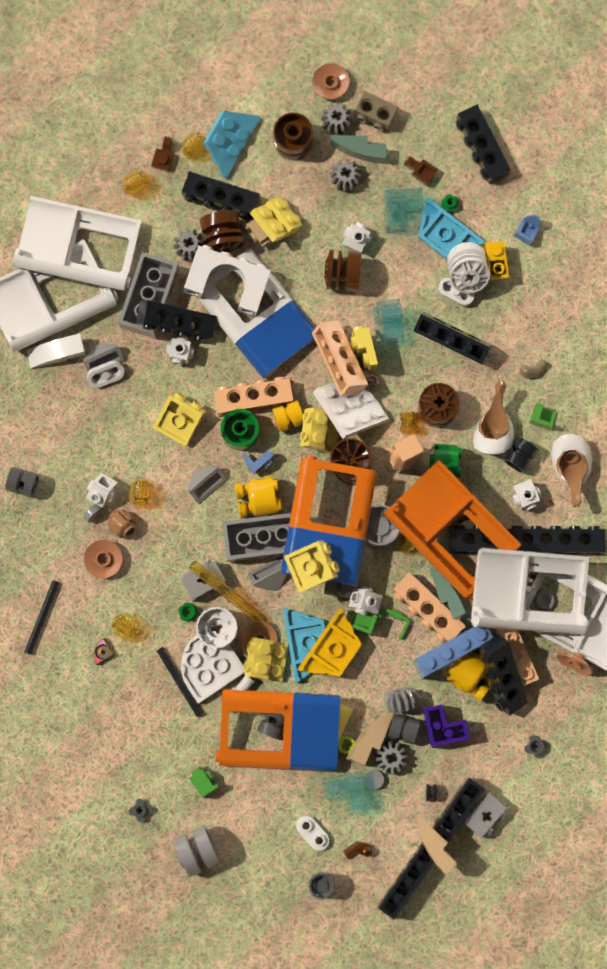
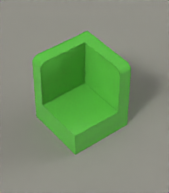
M536 403L529 424L552 430L556 412L543 408V404Z
M357 614L353 629L370 636L377 616Z

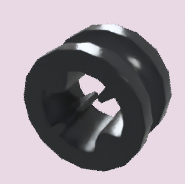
M426 784V802H429L430 799L436 802V784H433V786Z

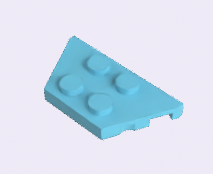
M229 111L220 112L203 144L207 151L210 152L214 164H217L221 171L220 175L222 178L228 177L257 125L260 116Z
M430 198L426 199L418 239L447 260L450 250L456 245L468 242L478 244L479 246L484 244L485 241Z
M284 608L283 614L295 683L310 674L298 671L297 669L324 631L325 624L323 619Z

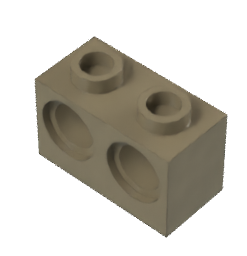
M364 91L355 109L354 116L362 123L368 122L375 129L388 132L398 112V106ZM368 106L372 110L370 112H365L362 110V108ZM381 114H386L389 118L386 120H382L379 118V116Z

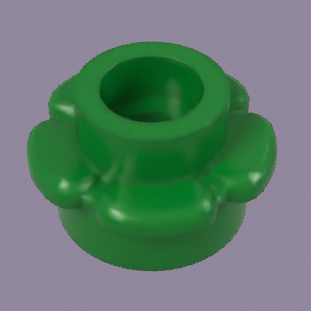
M452 194L445 195L444 199L441 200V206L447 212H453L459 208V199Z
M188 602L180 606L178 613L181 620L193 621L197 614L196 606Z

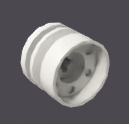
M471 242L461 243L450 250L447 256L450 281L459 292H478L487 285L490 279L486 253L478 244Z
M209 608L202 612L197 620V636L208 647L215 649L224 648L236 636V620L232 613L224 608ZM214 623L222 625L218 634L215 631H211Z

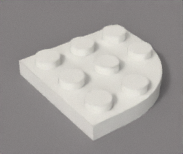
M333 382L316 388L313 392L343 439L386 423L389 419L373 394L365 389L359 395L341 397Z
M214 623V627L211 628V631H215L218 634L220 633V630ZM195 635L185 647L181 661L182 677L198 704L245 673L243 664L230 645L224 648H211L202 643L199 637Z

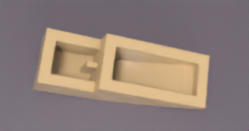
M391 712L384 713L366 727L355 741L346 760L358 765H365L371 749L380 750L394 714Z
M417 815L415 819L421 840L432 860L447 875L457 864L443 850L448 843L422 817Z

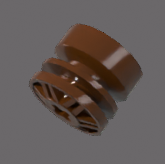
M217 211L207 214L199 220L202 233L207 235L203 239L206 246L213 248V251L219 253L230 252L244 245V239L241 237L242 231L237 229L240 227L237 211Z
M329 249L324 273L326 289L331 290V282L336 281V290H339L341 282H345L346 291L358 292L362 252L349 251L347 259H343L342 250H339L338 259L334 258V250Z
M431 384L420 395L417 406L418 415L430 427H445L456 416L459 408V398L454 388L448 384ZM437 400H440V403H442L440 408L437 407V404H434Z

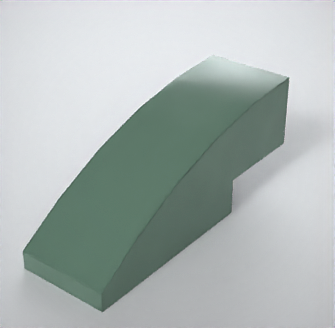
M330 135V145L339 151L363 161L385 164L386 144L368 143V136Z
M431 567L430 571L440 603L449 605L453 619L465 620L471 617L472 605L469 598H464L435 567Z

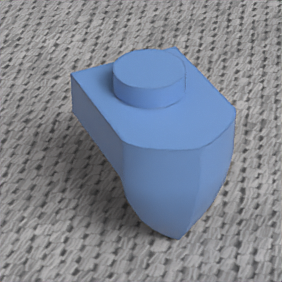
M529 215L523 218L514 237L530 246L541 226L538 215Z
M268 450L255 462L245 453H243V458L248 469L254 475L262 468L264 470L268 469L273 464L274 455Z

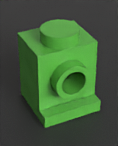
M201 766L191 772L193 776L189 779L202 798L219 787L218 784H212L214 778L209 771L205 772Z

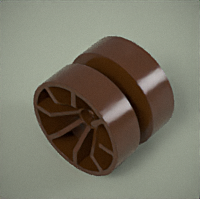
M291 112L282 115L276 121L273 136L274 146L278 154L288 160H299L305 157L313 145V127L309 119L300 113Z
M347 438L339 441L333 447L330 455L331 463L372 470L370 451L362 441L355 438ZM334 472L341 482L350 485L356 484L357 479L355 475Z

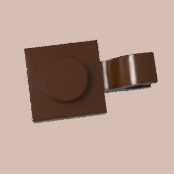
M165 136L162 150L156 148L151 164L152 168L170 172L175 156L174 153L170 152L173 143L172 138Z
M408 156L404 163L406 167L414 170L412 176L426 186L438 171L437 168L424 159L419 163L413 157Z

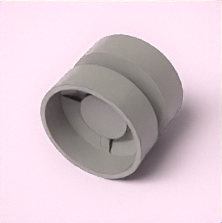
M375 505L371 507L365 544L371 548H387L396 541L400 531L383 515L389 506Z
M205 825L192 830L194 842H191L186 834L173 839L179 863L182 868H185L189 877L202 872L201 860L204 861L209 869L221 864L217 850Z

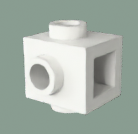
M358 222L356 225L351 224L350 227L347 226L343 233L345 239L342 245L357 252H362L364 246L367 247L371 240V236H369L370 231L366 230L367 226ZM356 234L359 235V238L357 240L355 239Z
M172 338L171 343L167 344L166 354H169V360L173 364H188L189 359L193 358L194 348H192L188 338ZM176 348H183V350L181 352L176 351Z
M100 473L95 480L89 483L87 487L89 492L86 499L103 508L107 502L111 503L116 495L114 490L118 482Z
M531 479L512 487L514 494L512 499L516 507L519 506L520 510L525 508L526 511L537 507L536 503L540 501L541 493L537 486L534 487Z
M362 586L361 589L353 588L348 607L356 609L355 613L366 615L367 613L378 615L383 596L373 593V589Z

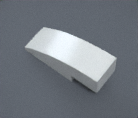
M80 333L56 339L27 350L31 369L86 355Z

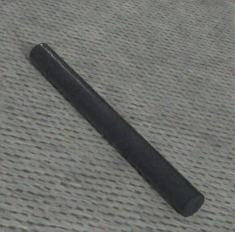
M52 580L25 648L24 652L31 655L59 586L57 581Z
M163 647L157 650L158 655L196 717L203 714Z

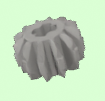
M336 102L335 107H333L329 103L328 109H323L324 115L321 116L323 128L328 127V133L334 130L335 135L338 134V130L345 133V128L351 127L349 122L352 121L353 117L350 116V109L345 110V104L339 107V103Z
M345 159L343 164L339 160L338 166H332L333 171L330 172V176L333 178L331 183H337L336 189L343 186V191L345 192L346 187L353 190V185H359L358 180L361 179L362 175L359 173L360 167H355V161L349 164V160ZM343 173H345L346 175L349 174V177L346 178L345 175H344V176H342V175H343Z
M186 228L185 234L179 231L180 237H174L176 243L173 244V248L177 249V256L182 254V260L189 256V260L192 261V256L196 254L198 246H203L205 243L204 240H201L202 234L196 235L195 229L189 233V229ZM189 242H192V245H189V247H186V244H189Z
M414 688L395 689L385 694V704L391 713L404 712L418 706V697Z
M389 741V749L382 744L381 748L384 752L376 750L377 754L382 755L375 758V761H382L377 768L386 766L383 770L384 774L390 768L391 775H394L395 767L400 773L402 770L398 765L400 764L404 767L407 765L401 761V759H408L407 755L401 756V753L405 752L406 749L402 748L398 751L399 743H396L395 747L392 748V742ZM394 753L396 755L394 757H397V760L389 764L386 755Z

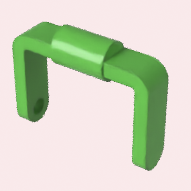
M382 608L374 627H377L383 612L390 614L389 616L406 622L399 639H402L410 620L402 616L403 613L395 609Z

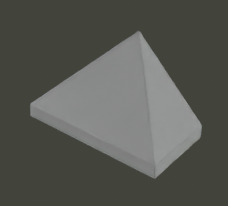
M97 343L85 356L83 362L89 371L94 367L113 360L120 363L125 360L117 344Z
M217 465L195 469L187 491L199 504L225 482L227 478Z
M281 556L248 573L253 585L257 588L278 591L286 577L285 574L280 573L283 557Z

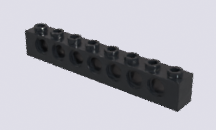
M455 525L454 529L449 530L450 554H478L481 548H498L494 543L486 544L483 537L485 534L476 525L473 526V529H465L464 525ZM511 526V529H507L521 544L515 551L549 554H604L606 552L605 529H600V526H588V529H581V526H569V529H561V526H550V529H542V526H530V529H523V526ZM543 535L549 536L551 543L548 545L544 544L541 541V537ZM562 535L570 538L568 545L561 542ZM581 535H585L589 538L588 545H584L580 542ZM464 536H473L474 543L467 544L464 541ZM522 536H530L532 539L531 544H524Z
M467 777L432 827L447 843L485 790V788L470 777ZM423 842L377 906L379 910L393 920L434 863Z

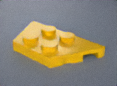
M339 608L298 667V671L335 677L341 676L362 645L344 615L343 609Z

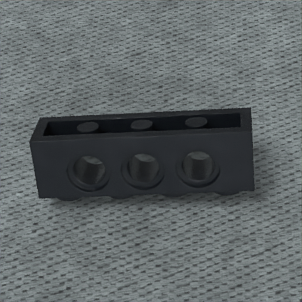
M478 104L457 113L456 127L459 131L463 132L465 145L471 148L474 162L478 163L481 167L480 174L483 180L487 179L490 184L508 176L511 169ZM475 126L478 131L472 132L469 130V127ZM483 142L486 144V147L480 148L477 146V143ZM491 158L495 163L490 165L485 160Z
M190 171L182 189V197L190 203L197 201L203 203L202 205L206 208L213 209V207H216L220 211L234 210L238 212L239 218L249 220V218L254 220L250 213L254 208L258 207L261 199L260 193ZM202 188L208 190V192L204 195L198 193V191ZM223 194L226 197L224 200H217L216 196ZM236 200H242L244 202L241 206H236L233 204Z
M145 300L139 302L136 324L143 325L142 328L146 330L157 328L160 329V333L171 334V332H175L178 337L188 338L189 335L193 336L196 341L205 342V339L213 338L216 316ZM157 314L161 316L160 322L157 320ZM175 317L178 320L177 326L174 324ZM192 321L195 324L194 330L191 327Z
M425 312L421 313L413 330L480 364L484 362L492 346Z
M496 635L479 647L480 658L485 665V674L490 681V690L494 694L497 709L512 715L528 702L510 643Z

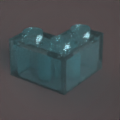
M422 188L384 190L386 233L405 232V214L422 213Z
M400 299L377 301L376 307L373 308V321L378 324V330H375L376 342L380 341L381 347L403 344Z
M361 771L322 779L326 799L345 795L349 814L369 811Z

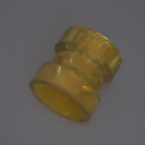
M400 413V420L402 421L400 433H419V426L417 425L419 413Z

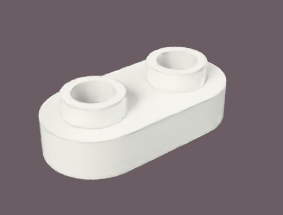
M444 278L440 281L438 291L443 297L464 307L469 306L473 302L474 293L459 292L453 287L450 278ZM445 286H450V287H451V290H450V291H446V290L444 289V287H445ZM461 295H467L468 299H461Z
M113 360L90 369L87 373L89 385L99 388L120 380L124 376L123 365L119 361ZM113 367L117 368V370L111 371ZM95 374H99V377L94 378L93 376Z
M302 816L298 819L296 828L301 836L313 849L318 851L324 850L329 844V837L310 816ZM308 822L310 824L309 829H303L302 824ZM317 837H322L323 843L317 844L315 842V839Z

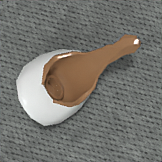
M499 381L495 384V395L493 396L491 407L484 413L474 431L472 440L474 448L482 453H504L511 447L514 439L513 424L505 413L503 406V394L506 389L505 381Z
M566 434L553 442L551 458L558 478L571 488V504L575 508L582 503L580 496L581 487L591 473L592 455L590 446L583 437L575 434Z

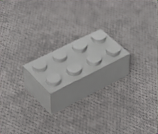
M144 252L141 253L118 321L120 328L156 339L159 329L146 330L142 328L143 325L136 324L139 302L149 300L168 305L179 272L178 263ZM157 314L158 322H160L161 316L159 314Z
M291 513L223 521L227 561L235 562L284 556Z

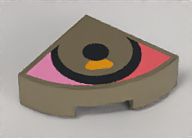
M362 371L368 383L365 388L381 384L377 374Z
M104 638L97 643L94 649L96 665L113 656Z

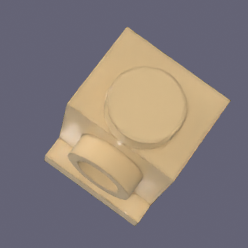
M255 219L244 226L246 234L250 232L249 236L255 244L258 242L264 248L272 242Z

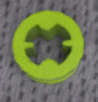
M345 736L339 740L338 749L344 754H349L350 750L345 751V748H341V745L344 743L343 740L351 741L352 746L355 741L351 737Z

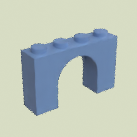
M472 627L413 661V664L423 679L461 656L479 648L493 637L488 628Z

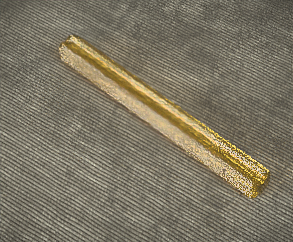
M193 561L189 566L193 573L252 620L267 621L265 615L200 563Z

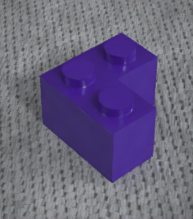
M443 704L422 709L430 747L470 739L466 720L446 723Z

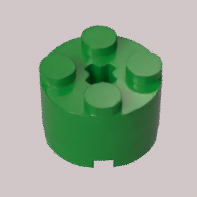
M235 409L223 417L220 427L224 442L230 448L246 450L257 442L259 423L250 411ZM239 426H243L245 431L238 433L236 429H239Z
M433 443L431 449L435 450L434 454H430L429 469L440 460L456 478H460L461 467H458V463L462 457V448H458L457 445Z

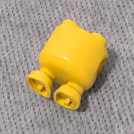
M273 476L261 479L255 478L249 480L244 486L242 483L235 482L237 499L243 498L245 494L249 498L247 504L238 501L241 519L247 517L248 512L256 517H261L268 514H279V510H282L281 497H275L276 491H279L278 478H273Z
M471 651L454 660L456 663L449 667L443 676L462 692L474 695L477 702H480L491 684L485 674L486 668L480 656ZM480 680H483L486 686L482 685L479 687L478 683Z

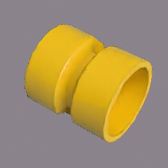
M298 400L288 403L287 407L280 406L272 409L280 432L290 429L291 425L295 427L303 425V413Z

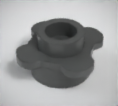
M536 735L530 736L528 745L524 747L525 752L534 754L536 758L542 757V752L547 747V742L538 739Z
M137 799L136 804L129 808V814L134 815L138 822H144L145 817L152 812V807L147 806L143 799Z

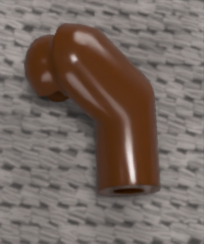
M356 841L343 850V853L347 859L356 853L364 855V857H370L373 850L368 843Z

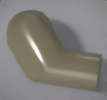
M541 359L536 366L523 365L520 368V374L525 378H537L548 366V363Z

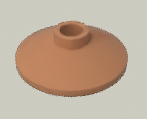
M328 63L320 66L315 71L312 85L320 97L334 100L343 96L348 90L349 76L340 65ZM329 81L334 82V85L328 86L327 83Z
M99 540L92 543L84 554V564L87 571L97 578L112 577L119 571L123 561L119 547L108 540ZM101 557H107V562L101 563Z
M254 621L248 624L241 634V647L246 655H248L247 644L250 641V637L255 638L257 636L260 639L277 642L275 629L264 621Z
M574 652L573 655L558 653L556 656L561 664L570 667L577 673L591 675L593 672L589 664L583 660L584 656L580 653Z

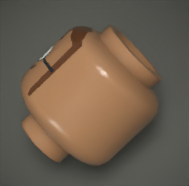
M126 510L113 511L109 515L108 528L117 537L128 538L136 531V520Z

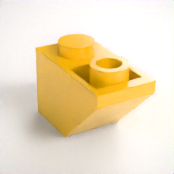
M504 241L485 243L483 249L488 261L490 280L509 278Z

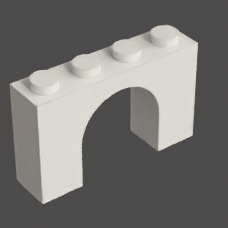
M203 245V247L198 246L183 293L202 298L210 275L220 269H229L236 272L244 283V292L237 311L255 317L271 270L262 264H251L249 260L244 258H233L227 252L219 253L213 251V248Z

